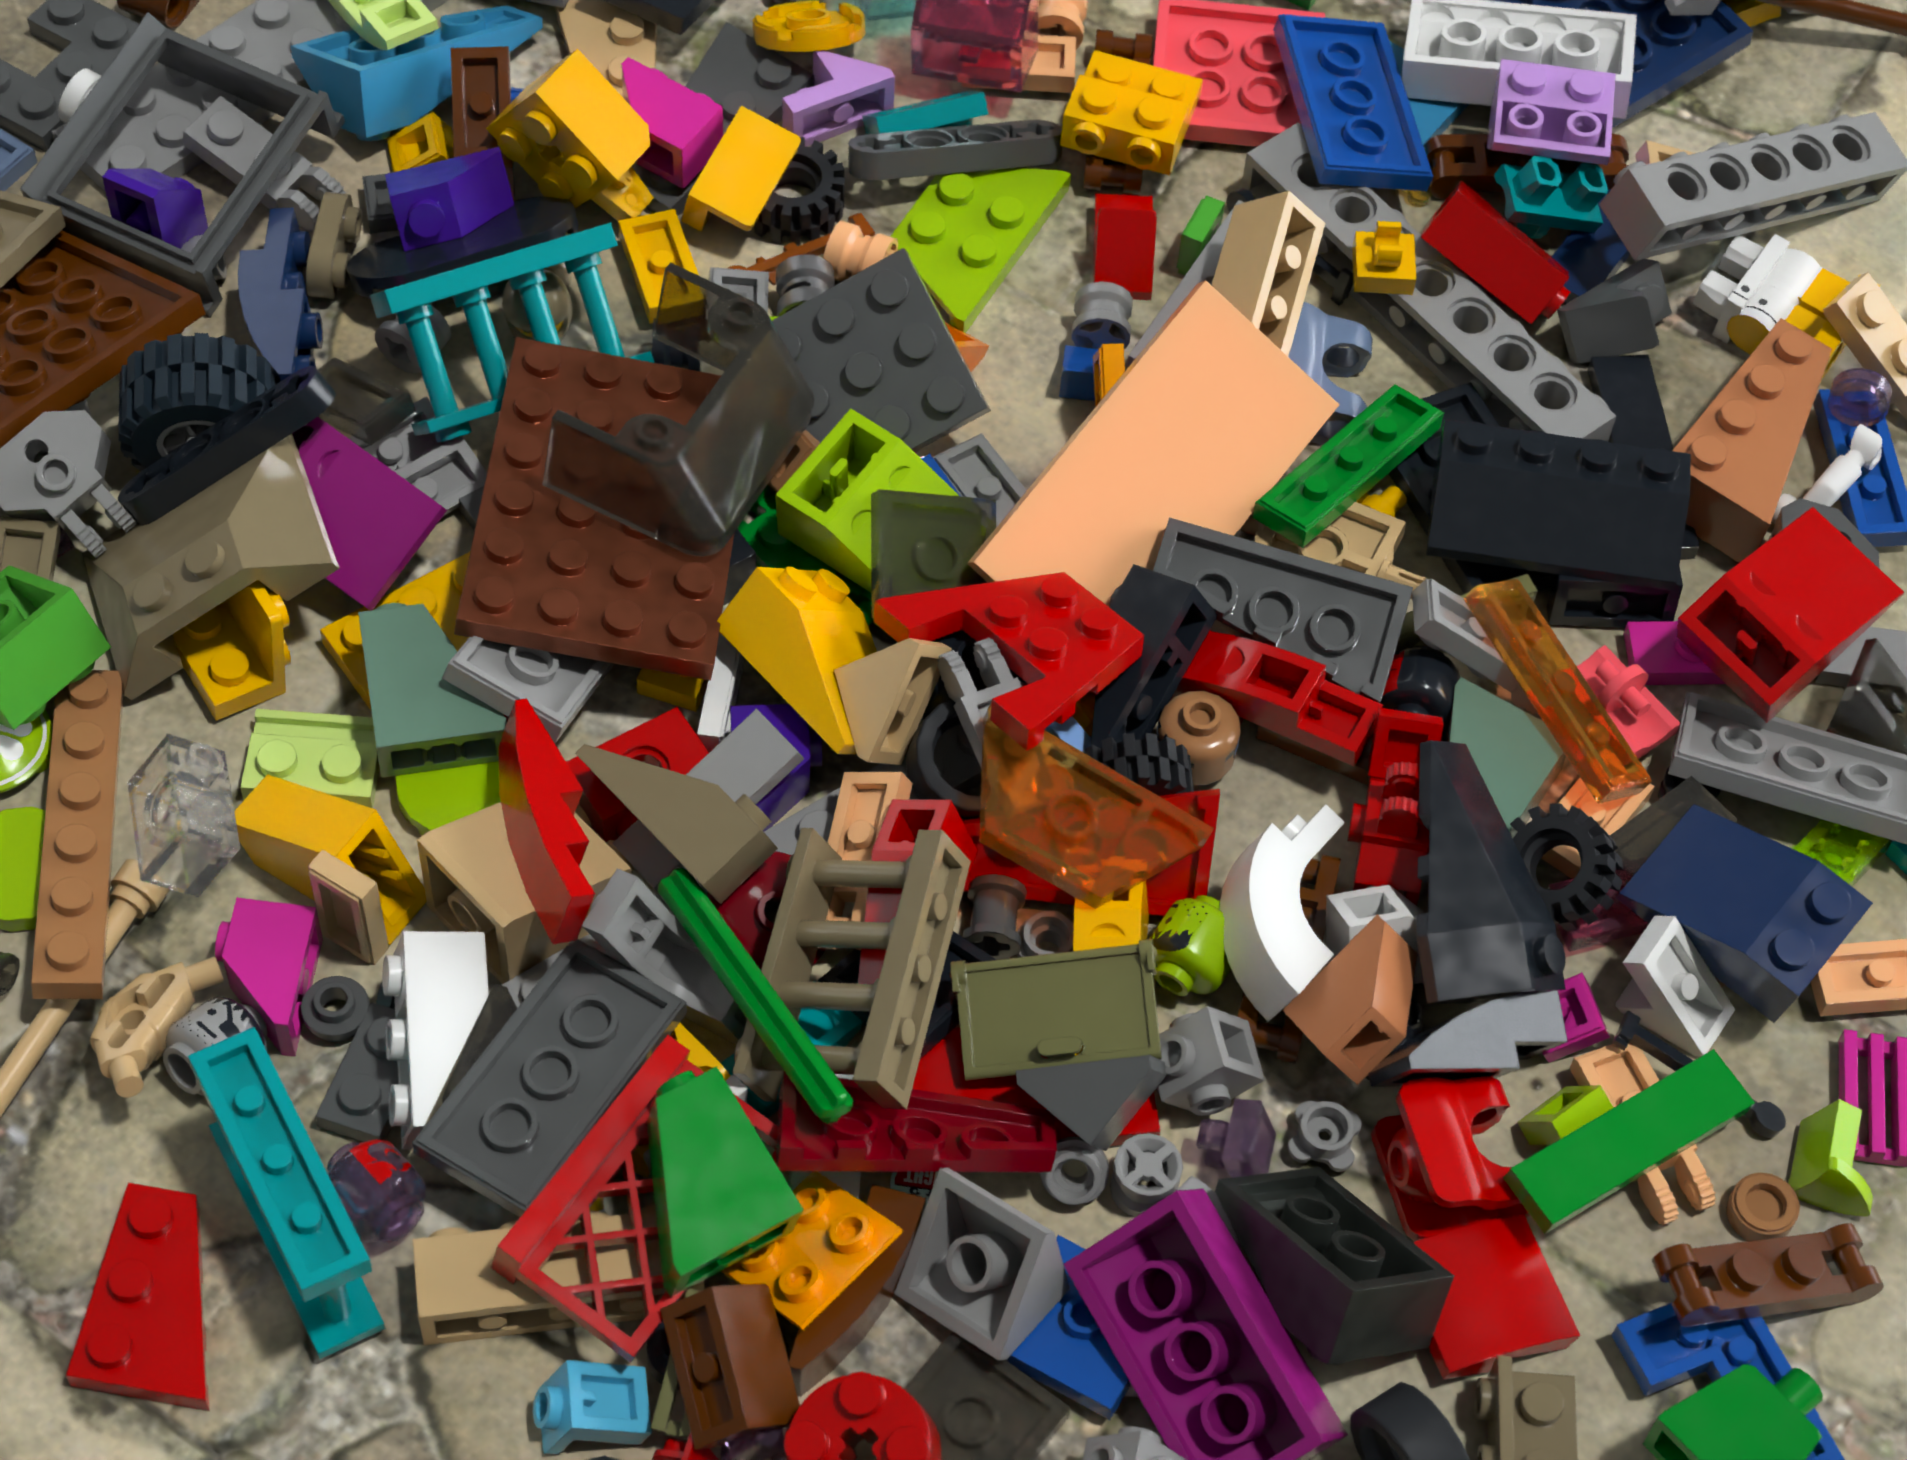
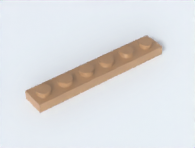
M92 670L87 676L77 682L66 685L55 695L31 979L33 999H103L124 696L122 680L117 670Z

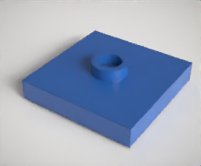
M1060 1235L1056 1237L1063 1264L1086 1250ZM1065 1269L1070 1286L1069 1291L1008 1359L1001 1361L1110 1420L1128 1392L1131 1383Z

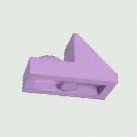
M824 50L814 51V87L803 88L792 95L783 97V128L799 137H805V147L812 145L814 140L821 142L864 126L863 115L894 108L895 75L887 67Z

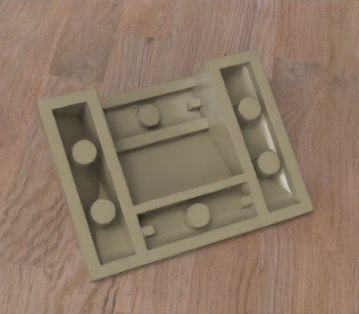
M290 434L156 521L147 525H139L137 523L127 533L122 528L118 529L103 539V545L107 550L97 558L88 549L82 553L107 640L111 646L110 650L116 670L119 671L122 680V690L124 696L130 700L140 696L183 668L173 637L175 632L250 584L259 580L284 600L289 601L339 569L293 434Z

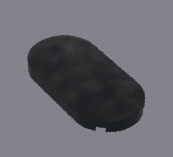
M547 196L514 200L512 207L462 238L404 251L401 237L398 235L359 251L348 261L346 267L353 291L361 296L370 298V295L374 294L372 289H390L566 236L565 232L574 234L579 229L574 205L567 199Z

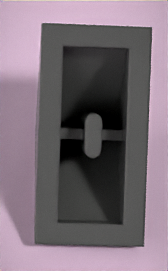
M1151 1055L1016 1070L1017 1085L1086 1143L1104 1151H1107L1166 1076L1165 1062Z

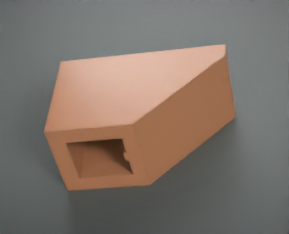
M1377 914L1283 1011L1333 1064L1358 1085L1406 1037L1417 952Z

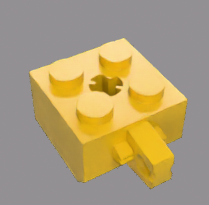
M578 48L530 83L486 128L497 140L500 150L509 159L518 162L535 180L543 196L567 199L573 203L574 208L592 199L617 221L637 217L654 198L632 168L634 162L650 146L649 125Z

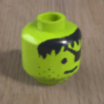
M1205 895L1197 896L1195 899L1187 898L1175 901L1149 938L1153 939V945L1157 949V956L1155 958L1157 975H1154V978L1163 988L1179 996H1186L1189 992L1197 994L1214 993L1231 971L1224 951V916L1220 910V901Z

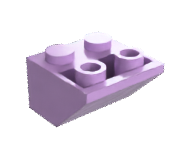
M1501 59L1490 109L1487 148L1495 151L1608 165L1611 151L1616 74Z

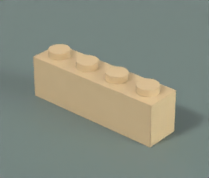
M1285 191L1234 206L1211 286L1289 357L1325 222L1290 191Z
M655 1204L641 1209L643 1228L657 1226ZM590 1211L593 1234L632 1229L630 1214L610 1216L604 1212ZM518 1220L507 1222L499 1229L469 1232L463 1228L453 1227L437 1230L430 1234L429 1237L412 1239L418 1319L424 1346L582 1326L520 1280H517L513 1285L491 1269L498 1244ZM580 1220L567 1237L582 1235ZM659 1240L645 1241L650 1276L662 1275ZM634 1243L595 1247L600 1282L639 1278ZM584 1249L554 1252L540 1269L562 1287L589 1284ZM704 1280L690 1287V1289L704 1290ZM665 1288L653 1289L655 1305L666 1292ZM641 1291L603 1295L605 1317L609 1322L616 1323L645 1319ZM686 1292L683 1294L680 1300L685 1298ZM591 1297L578 1298L593 1309Z

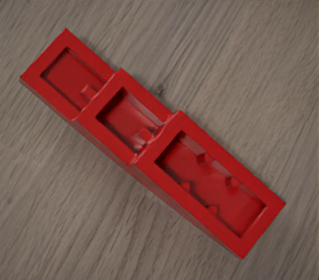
M527 698L518 699L514 702L498 747L499 795L508 842L525 891L552 944L577 941L582 924L585 921L595 895L594 890L579 867L589 843L587 836L574 817L583 788Z

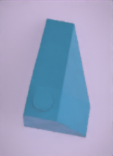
M506 5L444 15L440 18L441 27L390 50L376 48L364 39H360V36L354 30L292 45L291 53L310 89L315 93H319L320 90L328 93L333 111L344 116L345 123L341 129L356 134V138L359 140L378 141L388 138L391 135V130L416 122L452 95L450 48L509 46V52H511L543 28L542 17Z

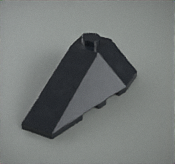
M1435 740L1420 743L1419 817L1423 825L1430 831L1428 855L1418 857L1417 878L1425 883L1429 882L1428 913L1417 915L1416 938L1427 1004H1485L1492 1000L1524 992L1565 990L1563 970L1566 957L1563 945L1556 934L1555 923L1467 745L1464 743Z

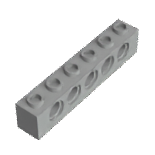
M1875 112L1851 118L1849 115L1844 114L1821 125L1810 127L1809 124L1805 123L1782 134L1770 136L1769 133H1761L1747 142L1734 145L1722 142L1699 153L1688 155L1686 152H1678L1660 162L1645 164L1643 161L1632 163L1615 176L1613 180L1615 186L1605 196L1599 206L1634 261L1878 201L1907 171V159Z

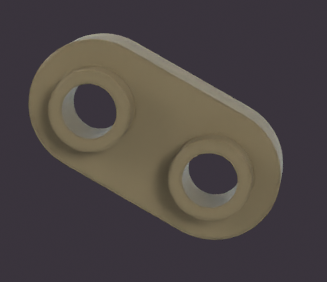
M325 192L323 195L307 260L306 289L310 297L334 299L338 288L346 289L348 287L350 279L346 266L351 259V255L347 253L349 242L358 243L362 227L361 208L353 207L352 197L349 194Z

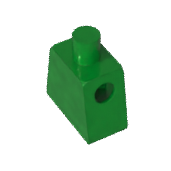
M1743 1364L1665 1410L1657 1417L1642 1444L1657 1460H1807L1822 1436L1819 1430L1805 1416L1822 1402L1823 1394L1815 1380L1801 1369L1792 1368L1773 1385L1756 1367Z

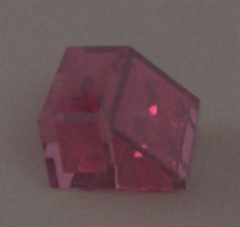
M916 0L911 25L912 74L1022 92L1038 51L1039 0Z

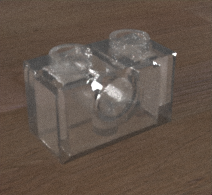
M167 733L127 783L140 881L200 897L240 850L225 751L213 748L205 743H197Z

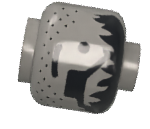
M217 996L205 1001L169 1027L166 1036V1049L163 1053V1061L167 1072L172 1080L185 1092L190 1094L198 1093L205 1096L191 1068L188 1055L254 1026L267 1051L265 1040L267 1027L263 1018L253 1007L246 1004L241 1005L230 998Z

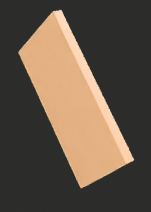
M1206 280L1200 282L1188 294L967 564L988 583L1065 572L1109 607L1112 594L1122 585L1133 564L1153 571L1169 517L1234 536L1254 512L1256 501L1275 486L1340 404Z

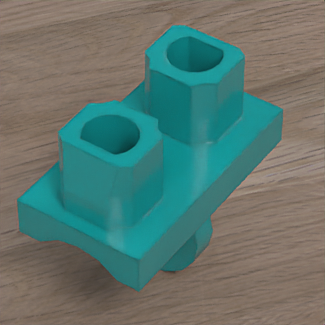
M1532 156L1524 167L1502 164L1494 174L1496 183L1502 186L1505 193L1504 213L1506 220L1517 222L1518 229L1530 239H1541L1547 234L1550 227L1595 233L1603 224L1598 203L1607 194L1608 188L1603 170L1599 165L1581 163L1571 174L1560 172L1558 165L1550 158Z

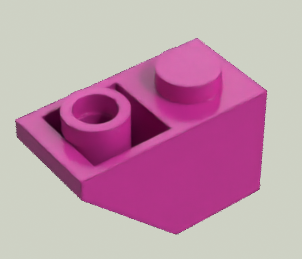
M627 57L621 63L623 98L649 125L650 146L636 160V164L684 189L705 167L723 137V106L715 103L707 95L696 93L669 79L661 71L649 68Z

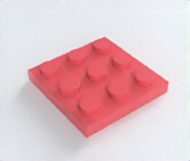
M1159 0L1153 66L1203 79L1201 95L1184 139L1258 147L1299 122L1301 124L1273 29L1279 14L1325 18V13L1203 0Z

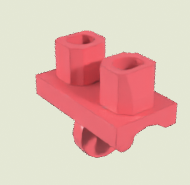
M1604 645L1581 664L1559 673L1555 685L1569 699L1567 708L1580 722L1591 723L1609 741L1608 751L1622 766H1629L1648 754L1653 748L1677 734L1681 723L1645 687L1649 676L1645 670L1638 664L1626 667Z

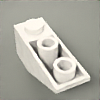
M403 931L394 954L385 955L382 972L383 992L385 996H394L395 1019H389L386 1026V1056L388 1061H398L399 1084H392L390 1087L389 1120L391 1126H401L402 1149H413L412 1142L422 1131L489 996L485 932Z

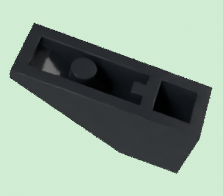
M1133 564L1122 585L1112 594L1109 607L1144 634L1143 652L1137 661L1096 694L1091 745L1102 749L1101 740L1112 737L1118 743L1123 741V734L1134 733L1135 740H1143L1145 733L1153 731L1164 706L1169 703L1218 616L1195 585Z

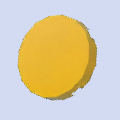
M819 0L789 2L769 7L768 10L763 11V16L757 14L752 19L753 35L756 44L766 49L784 52H811L835 49L858 42L866 35L863 11L859 7L845 2L839 4V12L826 10V3L819 2Z

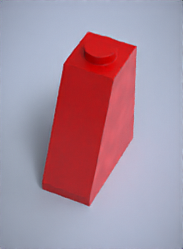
M1463 181L1459 182L1424 226L1420 236L1423 240L1530 324L1535 321L1540 313L1547 319L1551 318L1571 292L1563 286L1569 279V271L1514 224L1507 221L1500 212Z

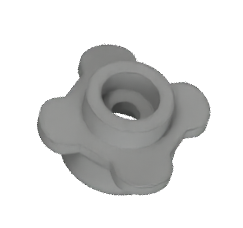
M1306 1101L1301 1103L1295 1112V1119L1299 1123L1297 1134L1288 1143L1290 1156L1300 1163H1305L1309 1160L1326 1163L1336 1172L1349 1169L1355 1159V1155L1351 1150L1352 1139L1361 1129V1120L1358 1115L1335 1102ZM1320 1132H1327L1330 1134L1331 1139L1327 1141L1321 1140L1318 1134Z

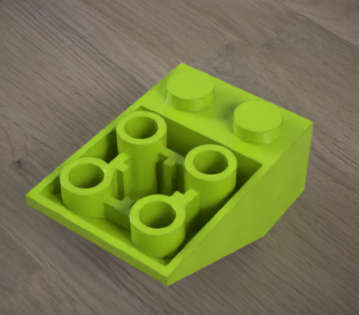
M850 409L775 495L778 534L880 599L965 586L976 573L967 564L968 561L995 530L900 438L853 409Z

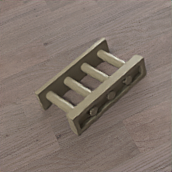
M801 828L795 852L787 864V881L761 972L797 1022L801 1009L870 1012L863 1041L857 1047L814 1046L834 1074L853 1075L852 1080L882 1108L907 1110L971 861L943 830H918L913 853L906 862L842 860L839 854L813 828ZM835 887L903 889L896 916L890 922L826 920ZM818 947L887 950L880 977L874 984L809 982ZM747 1019L743 1036L738 1040L735 1048V1065L732 1073L763 1101L776 1102L784 1070Z

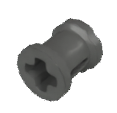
M998 874L982 875L970 881L967 896L970 902L973 903L971 925L963 931L962 937L996 960L1009 959L1017 955L1021 947V938L1016 932L1018 909L1025 905L1027 895L1025 886L1014 878Z

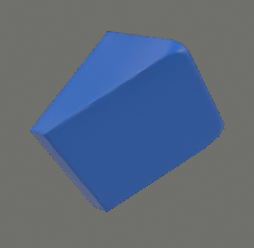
M1065 345L1059 397L1095 401L1093 355L1098 349Z

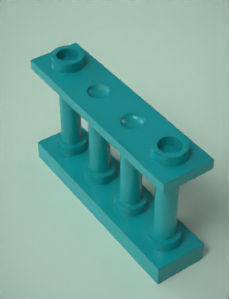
M611 222L370 295L377 319L396 313L399 325L406 324L435 417L411 424L415 436L434 432L437 443L460 437L472 432L469 421L501 410L509 372L486 299L491 297L488 285L509 279L512 291L519 290L534 340L561 345L542 282L547 280L544 268L564 262L567 273L574 272L598 352L625 357L597 265L602 264L599 252L618 246ZM451 296L456 308L460 306L463 308L491 396L490 400L458 409L429 316L434 315L431 302ZM651 351L626 357L654 363Z
M255 1026L188 1055L195 1077L217 1122L208 1125L210 1132L319 1359L384 1330L385 1324L361 1277L372 1272L370 1258Z

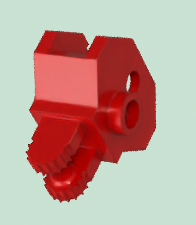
M1410 761L1394 762V765H1389V768H1387L1385 778L1370 776L1365 805L1353 803L1347 841L1359 843L1352 891L1365 889L1367 885L1382 886L1389 884L1396 890L1404 891V896L1417 905L1422 880L1417 878L1418 857L1428 855L1430 831L1423 825L1419 817L1420 767L1417 763L1412 764Z

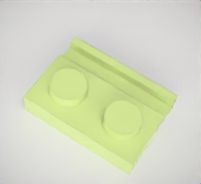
M256 709L254 732L250 736L240 787L243 800L268 774L373 808L380 767L372 717Z

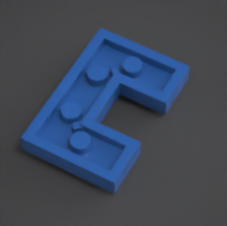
M1669 1303L1617 1324L1611 1335L1645 1396L1704 1372H1707L1713 1383L1743 1364L1756 1367L1773 1385L1792 1369L1762 1316L1695 1326H1682L1674 1312L1672 1303ZM1814 1408L1805 1417L1819 1430L1822 1438L1807 1460H1845Z

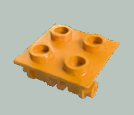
M812 1171L793 1190L794 1195L804 1209L793 1231L721 1270V1272L739 1285L763 1283L768 1285L775 1311L801 1330H804L903 1233L901 1227L817 1171Z

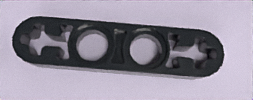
M308 366L298 370L246 403L236 412L226 416L142 470L123 487L119 493L118 502L139 525H147L156 521L314 420L330 406L336 395L335 390L316 366Z

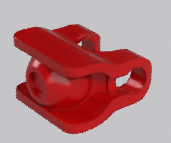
M1475 1077L1459 1080L1422 1078L1404 1083L1396 1095V1102L1401 1115L1386 1116L1378 1120L1371 1132V1139L1406 1236L1413 1241H1418L1438 1233L1487 1220L1524 1214L1528 1218L1530 1214L1503 1179L1512 1167L1500 1166L1489 1161L1479 1152L1472 1135L1484 1133L1497 1124L1506 1109L1510 1107L1502 1083L1494 1077Z

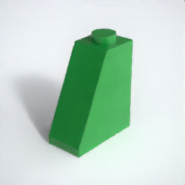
M717 1066L697 1077L693 1071H686L665 1082L656 1091L658 1097L655 1098L647 1119L663 1285L670 1297L681 1293L790 1234L804 1211Z

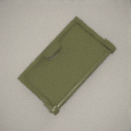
M1153 939L1139 940V944L974 963H965V960L951 962L949 976L952 980L953 993L958 999L965 1080L1016 1075V1070L1151 1055L1157 1059H1162L1153 975H1157L1155 962L1157 949L1153 945ZM1082 1045H1083V1050H1082V1052H1081L1079 1055H1076V1056H1075L1076 1053L1080 1052V1050L1082 1049Z

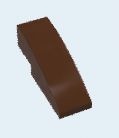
M872 1184L866 1205L901 1227L903 1233L804 1330L799 1328L789 1359L798 1397L803 1396L824 1379L864 1339L890 1303L923 1216L926 1198Z

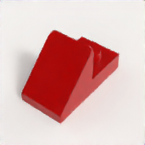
M1095 193L1093 283L1110 282L1122 286L1130 293L1133 300H1151L1157 224V213L1153 210V196Z

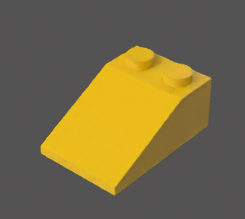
M790 566L786 567V569L756 567L717 621L720 623L719 632L837 754H857L834 670L877 652L864 613L847 596L850 593V589L846 583L828 570H798Z

